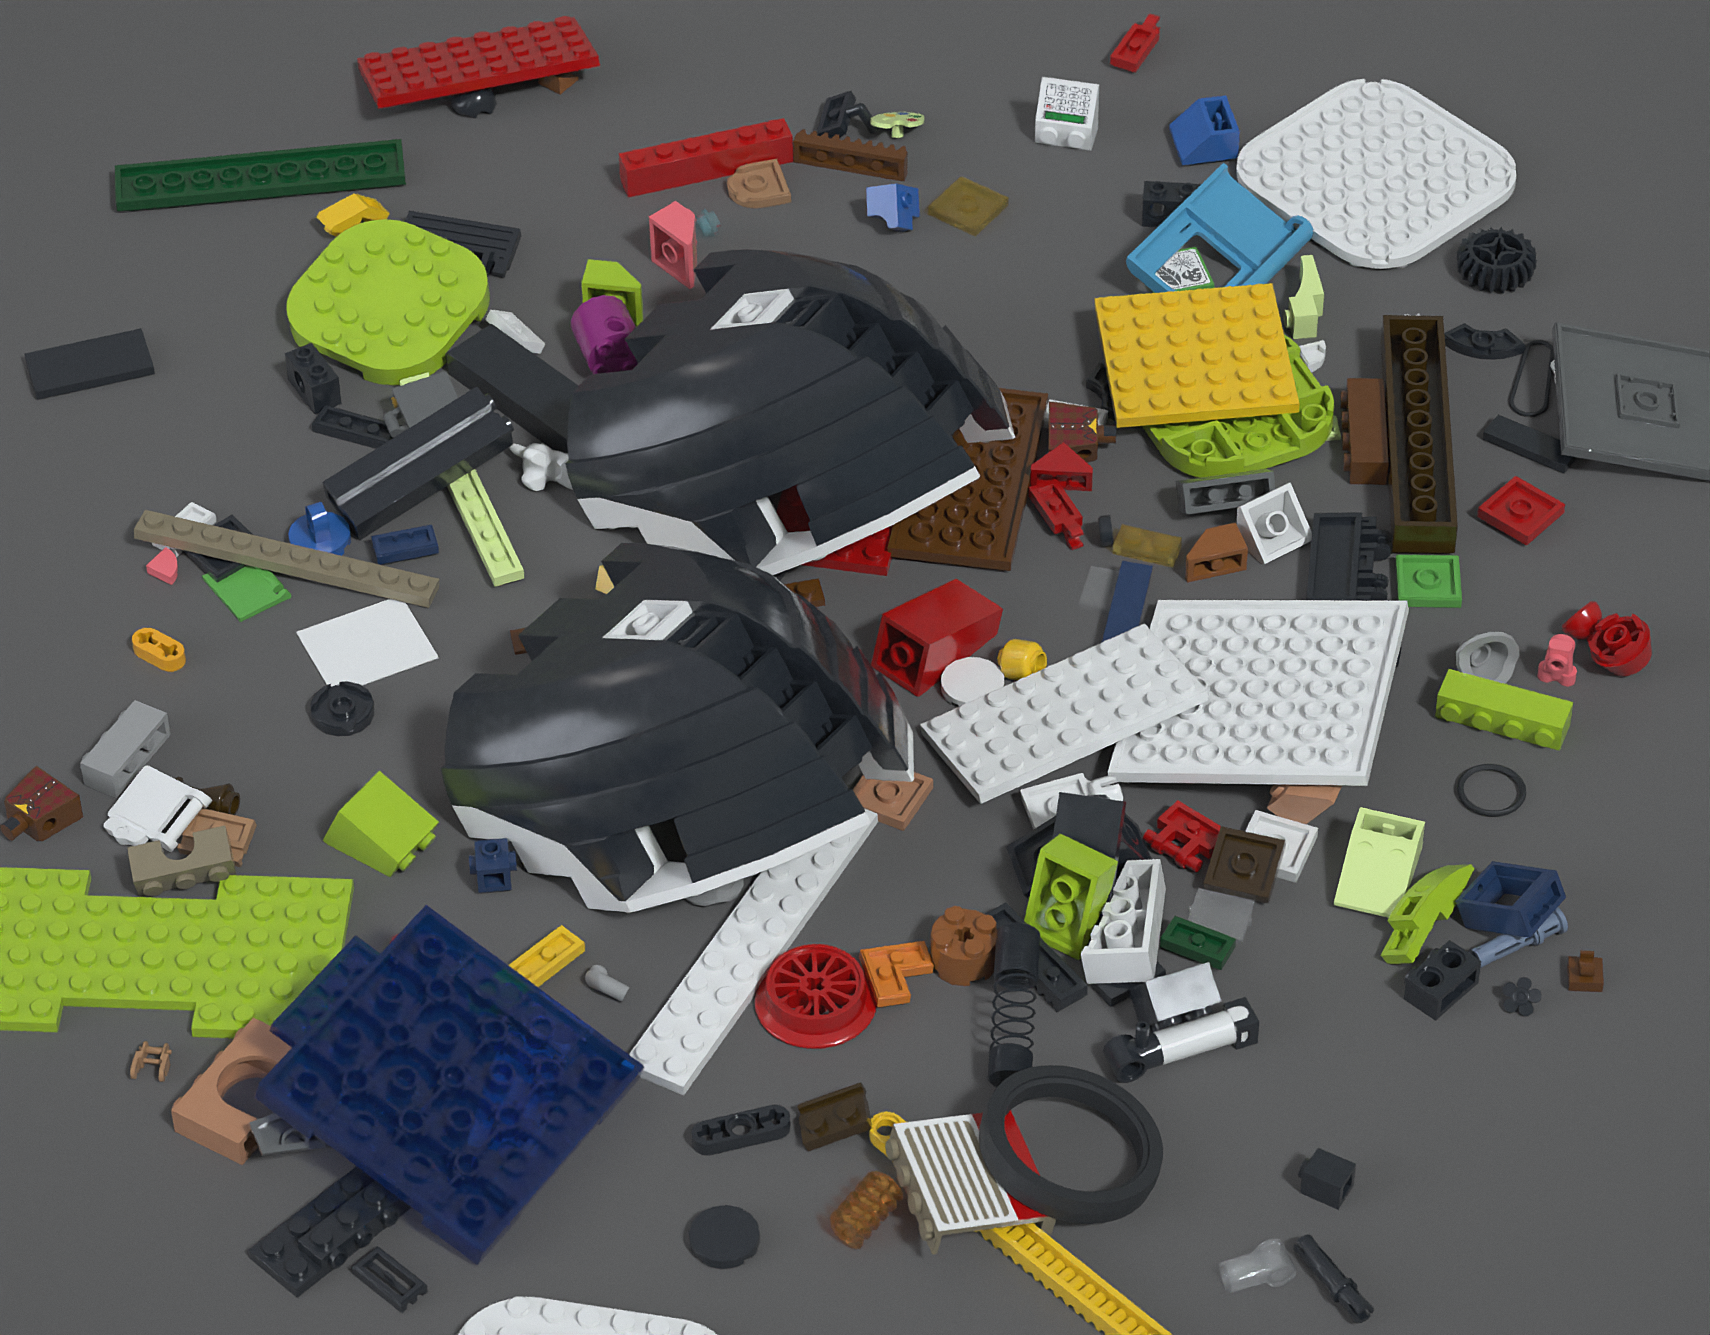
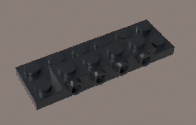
M414 1134L392 1138L249 1249V1257L255 1264L298 1298L332 1270L340 1268L347 1258L360 1248L368 1246L373 1238L385 1228L393 1226L409 1209L421 1204L428 1194L454 1175L453 1165Z

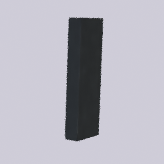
M324 405L312 423V430L315 433L374 449L394 438L390 435L385 421Z
M1499 414L1483 434V440L1564 474L1577 459V457L1562 455L1561 441Z

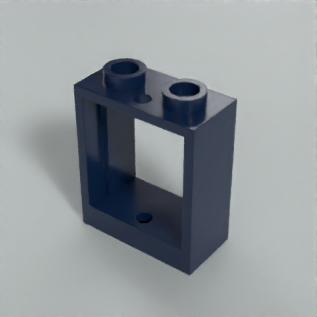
M1492 861L1456 900V904L1466 928L1530 938L1565 900L1566 895L1556 870ZM1503 894L1521 896L1513 906L1495 904Z

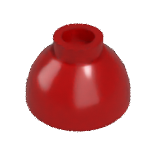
M1590 601L1562 625V631L1572 638L1592 641L1597 632L1595 626L1603 619L1598 603Z

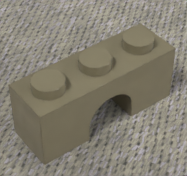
M226 826L193 832V851L189 856L181 860L167 858L160 840L127 847L133 883L139 897L144 895L157 896L166 890L175 888L188 889L197 883L206 881L219 882L227 879L229 875H237L231 841Z

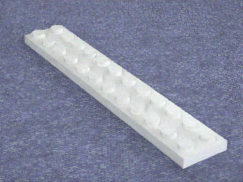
M865 809L871 821L870 824L781 865L762 871L627 1056L623 1062L624 1071L685 1095L755 996L757 988L767 975L773 962L788 950L878 823L877 813Z

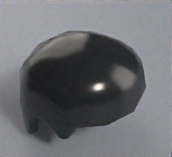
M491 87L451 95L453 110L460 115L467 114L473 118H477L478 114L482 111L491 114L497 105Z

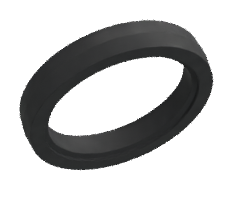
M1044 1065L1027 1068L1012 1074L998 1085L984 1109L979 1128L981 1154L987 1168L996 1181L1010 1195L1027 1207L1046 1216L1067 1222L1097 1224L1114 1221L1131 1214L1144 1203L1154 1188L1163 1161L1162 1138L1155 1121L1146 1108L1118 1084L1096 1073L1075 1067ZM1040 1097L1066 1098L1093 1107L1112 1119L1127 1135L1135 1150L1137 1173L1126 1183L1104 1191H1080L1057 1185L1032 1171L1016 1155L1006 1136L1005 1116L1018 1104Z

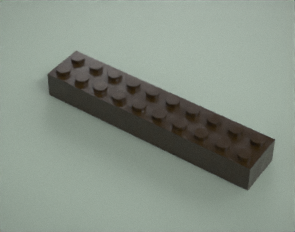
M1383 315L1381 357L1389 460L1388 484L1392 552L1455 553L1458 523L1443 316Z

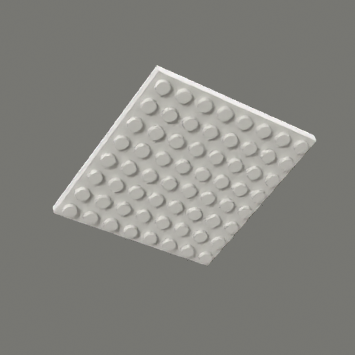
M1158 600L1150 630L1206 688L1209 700L1116 742L1108 775L1115 776L1118 782L1367 786L1409 612L1407 601Z

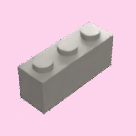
M134 700L127 710L121 712L114 725L102 734L94 748L83 756L80 768L84 785L117 798L170 737L167 713Z

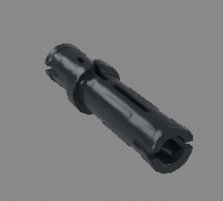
M1306 1234L1296 1241L1298 1244H1294V1251L1302 1257L1311 1270L1325 1284L1334 1302H1339L1343 1305L1356 1323H1363L1371 1317L1369 1313H1373L1374 1308L1357 1290L1358 1285L1352 1278L1348 1279L1314 1240L1312 1235Z

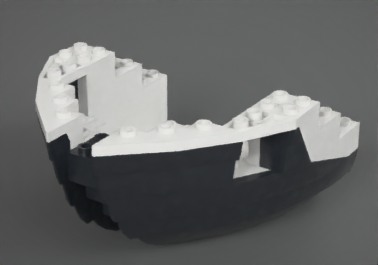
M740 249L709 253L693 269L706 292L702 299L659 304L625 338L638 362V365L633 370L591 374L572 392L567 439L569 460L565 465L572 489L594 529L609 528L613 530L618 527H638L647 544L674 546L748 563L771 575H775L809 561L820 560L829 553L898 523L978 479L980 474L964 448L958 446L951 436L957 429H960L967 443H988L996 440L1014 439L1015 435L1005 398L996 383L969 351L961 345L946 325L942 328L932 314L914 298L899 292L889 282L856 265L789 251ZM797 485L796 488L810 519L808 523L810 531L788 533L767 496Z
M621 543L601 561L614 585V588L602 599L559 598L518 635L532 661L517 675L475 673L454 692L446 730L445 765L441 767L447 795L469 837L487 840L507 838L508 841L512 842L528 873L571 876L587 908L630 913L686 897L698 896L714 888L781 865L870 824L871 821L854 791L848 789L842 777L851 768L859 765L866 779L912 782L914 780L913 732L889 683L880 672L878 674L875 673L859 647L856 646L853 649L851 642L833 620L829 619L806 598L792 592L770 573L748 563L674 546ZM676 817L674 822L687 857L684 859L685 863L667 861L649 825Z

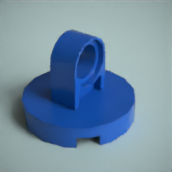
M322 502L305 506L306 515L299 517L290 527L288 532L289 543L342 556L344 548L351 543L349 524L343 517L333 512H326Z

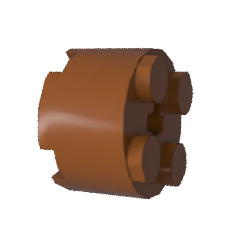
M952 906L947 908L944 915L937 919L931 931V959L941 980L952 985L970 986V981L979 980L982 977L985 980L990 978L995 969L997 937L996 921L993 916L985 915L977 910Z

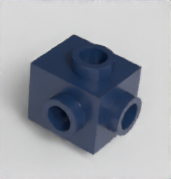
M507 838L474 841L475 855H469L470 875H477L479 893L512 890L510 871H517L515 851L509 852Z

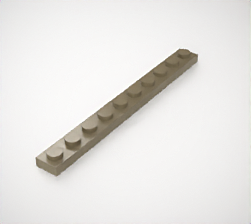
M149 510L143 512L134 528L135 539L427 608L430 607L439 590L438 578Z

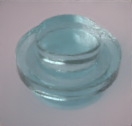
M704 208L701 210V214L696 216L697 223L706 237L712 234L716 236L719 234L717 228L721 224L713 211L708 213Z

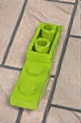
M1471 864L1446 865L1421 878L1402 897L1387 920L1394 928L1381 953V957L1387 964L1414 962L1435 921L1448 920L1452 914L1456 900L1467 886V882L1475 869Z

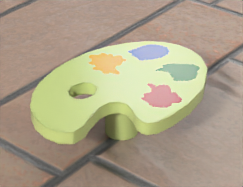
M911 112L884 113L871 118V124L875 127L892 128L891 136L895 138L903 137V126L916 127L924 123L923 115Z

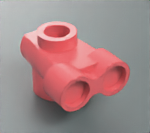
M1557 634L1550 639L1545 660L1541 661L1538 666L1537 677L1540 681L1546 683L1557 681L1566 687L1575 684L1577 669L1573 666L1575 641L1570 636Z

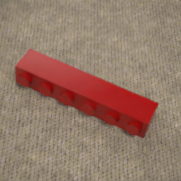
M781 118L670 143H662L647 148L634 149L619 153L620 180L628 198L731 176L737 172L736 169L750 163L777 159L779 165L793 162V135L785 119Z

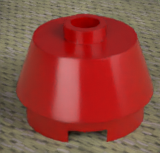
M1618 613L1602 619L1595 626L1597 632L1592 641H1588L1591 657L1597 664L1617 676L1633 675L1648 664L1652 655L1650 629L1637 615L1632 613L1631 617H1619Z

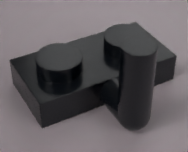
M848 91L826 99L817 129V136L828 133L829 138L835 135H839V138L843 137L847 133L850 119L855 116L860 117L870 133H875L879 127L871 124L873 116L866 105L863 103L855 104L856 97L852 91Z

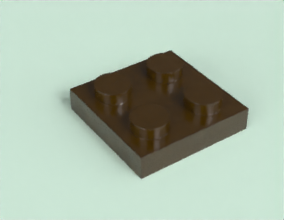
M1221 826L1204 880V890L1269 904L1286 848V841Z

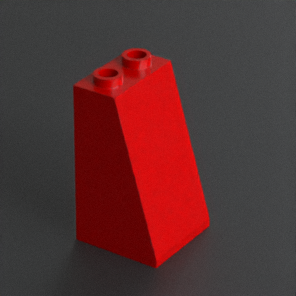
M954 579L882 614L871 666L919 697L941 680V675L948 665L956 660L970 657L998 634L1003 608L958 579Z

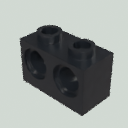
M1144 181L1142 227H1158L1201 184Z
M1449 940L1441 948L1432 950L1426 961L1418 968L1413 967L1407 973L1404 979V1000L1436 1021L1479 983L1481 961Z

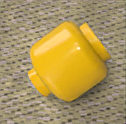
M1012 639L999 651L997 663L1004 677L1009 680L1018 681L1046 668L1047 656L1043 652L1042 647L1034 641Z

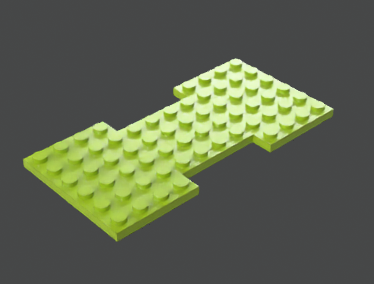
M0 867V1030L58 1032L63 1006L195 1011L191 1027L193 1037L234 1039L238 1030L244 1028L252 1018H255L301 1041L328 1042L354 892L353 879L229 875L227 879L220 881L217 899L210 900L88 895L91 883L90 870Z

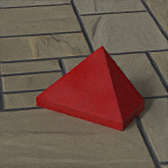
M1063 442L1031 465V486L1057 479L1064 490L1092 491L1093 468Z

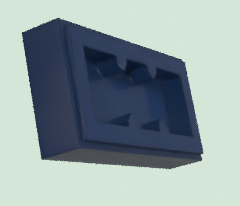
M432 524L371 536L372 546L379 565L439 553Z

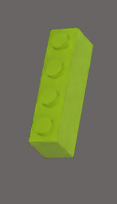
M1448 669L1437 695L1435 717L1560 751L1571 724L1573 702Z

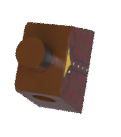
M1049 402V452L1064 442L1084 461H1095L1098 458V444H1116V425H1098V410L1094 407Z
M35 766L5 797L4 804L8 820L0 825V829L5 837L11 841L23 832L36 841H44L83 818L80 796L47 772Z

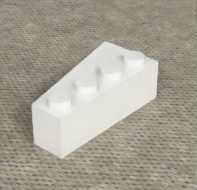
M1160 859L1127 860L1113 888L1114 895L1110 903L1106 902L1102 910L1103 917L1099 925H1095L1091 932L1090 944L1085 946L1081 953L1087 984L1145 982L1154 979L1166 891Z

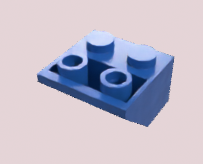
M1226 95L1196 100L1169 124V130L1182 165L1238 158L1240 131Z

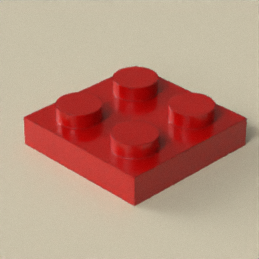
M1514 476L1478 507L1477 517L1523 544L1528 545L1564 514L1565 504L1523 479Z

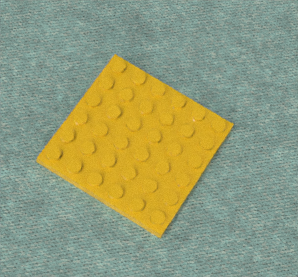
M1272 283L1094 298L1095 313L1117 428L1299 413V399Z

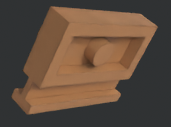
M201 808L184 830L181 844H178L177 849L180 854L190 855L194 848L193 832L225 825L231 841L235 866L241 867L243 856L247 853L257 825L253 819Z

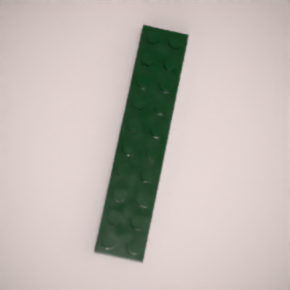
M402 139L115 165L117 211H134L138 209L213 202L220 203L224 201L298 194L306 195L310 193L384 186L391 187L406 184Z

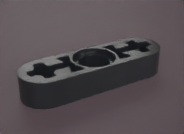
M769 1105L701 1121L692 1129L693 1149L701 1155L710 1156L782 1139L789 1134L791 1129L790 1113L781 1105ZM771 1120H776L778 1125H774ZM757 1123H759V1126L761 1128L759 1130H757ZM739 1125H745L751 1130L745 1135H737L732 1132V1129ZM726 1130L725 1138H723V1132L721 1131ZM709 1135L712 1140L706 1141V1138L703 1136Z

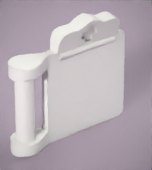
M147 765L142 768L109 810L108 816L110 818L105 821L104 828L121 845L135 846L144 844L149 839L152 841L160 840L165 850L173 852L178 845L177 839L201 808L206 809L212 802V799L200 790L191 788ZM187 798L190 799L191 801L189 802V804L182 811V813L175 820V822L171 825L168 831L165 834L162 833V830L166 827L169 821L177 813V811L184 804Z

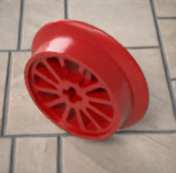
M808 944L795 947L779 956L773 962L767 975L757 988L754 1001L757 1017L771 1035L787 1044L809 1049L834 1047L850 1041L867 1028L877 1009L864 970L856 959L844 950L824 944ZM834 1003L839 1004L843 1007L838 1008ZM826 1011L829 1012V1014L820 1015L822 1013H825Z

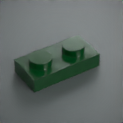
M1174 916L1160 939V947L1201 963L1209 962L1210 966L1222 970L1236 947V938Z

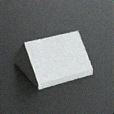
M1291 483L1282 485L1237 507L1236 524L1248 547V552L1261 564H1266L1312 540V532Z

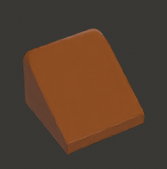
M567 72L538 78L540 85L561 95L578 81V77Z

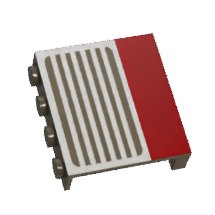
M1010 1110L1005 1116L1004 1123L1007 1139L1020 1160L1032 1171L1040 1175ZM983 1113L893 1124L890 1138L886 1141L887 1157L889 1160H893L897 1170V1181L901 1187H904L908 1196L909 1210L912 1214L916 1215L919 1222L920 1236L922 1240L927 1241L932 1254H937L942 1235L1034 1223L1051 1237L1056 1219L1041 1214L1015 1199L996 1181L987 1168L979 1146V1128Z

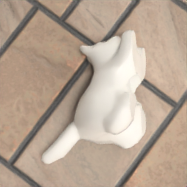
M513 443L509 447L514 455L523 458L522 467L524 474L521 480L526 487L539 491L544 489L547 481H555L572 489L565 465L569 460L567 453L555 451L544 444L537 443L527 447Z

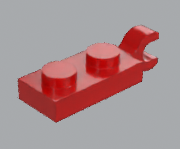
M1148 14L1142 25L1134 23L1110 56V65L1136 73L1159 41L1160 27H1156L1160 20V16Z
M1053 479L1028 487L1029 498L1054 534L1063 532L1067 545L1071 550L1083 547V543L1079 536L1083 535V530L1080 527L1083 526V516L1059 481Z

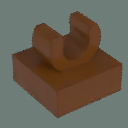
M1580 950L1579 957L1568 956V991L1603 992V958L1594 957V951Z

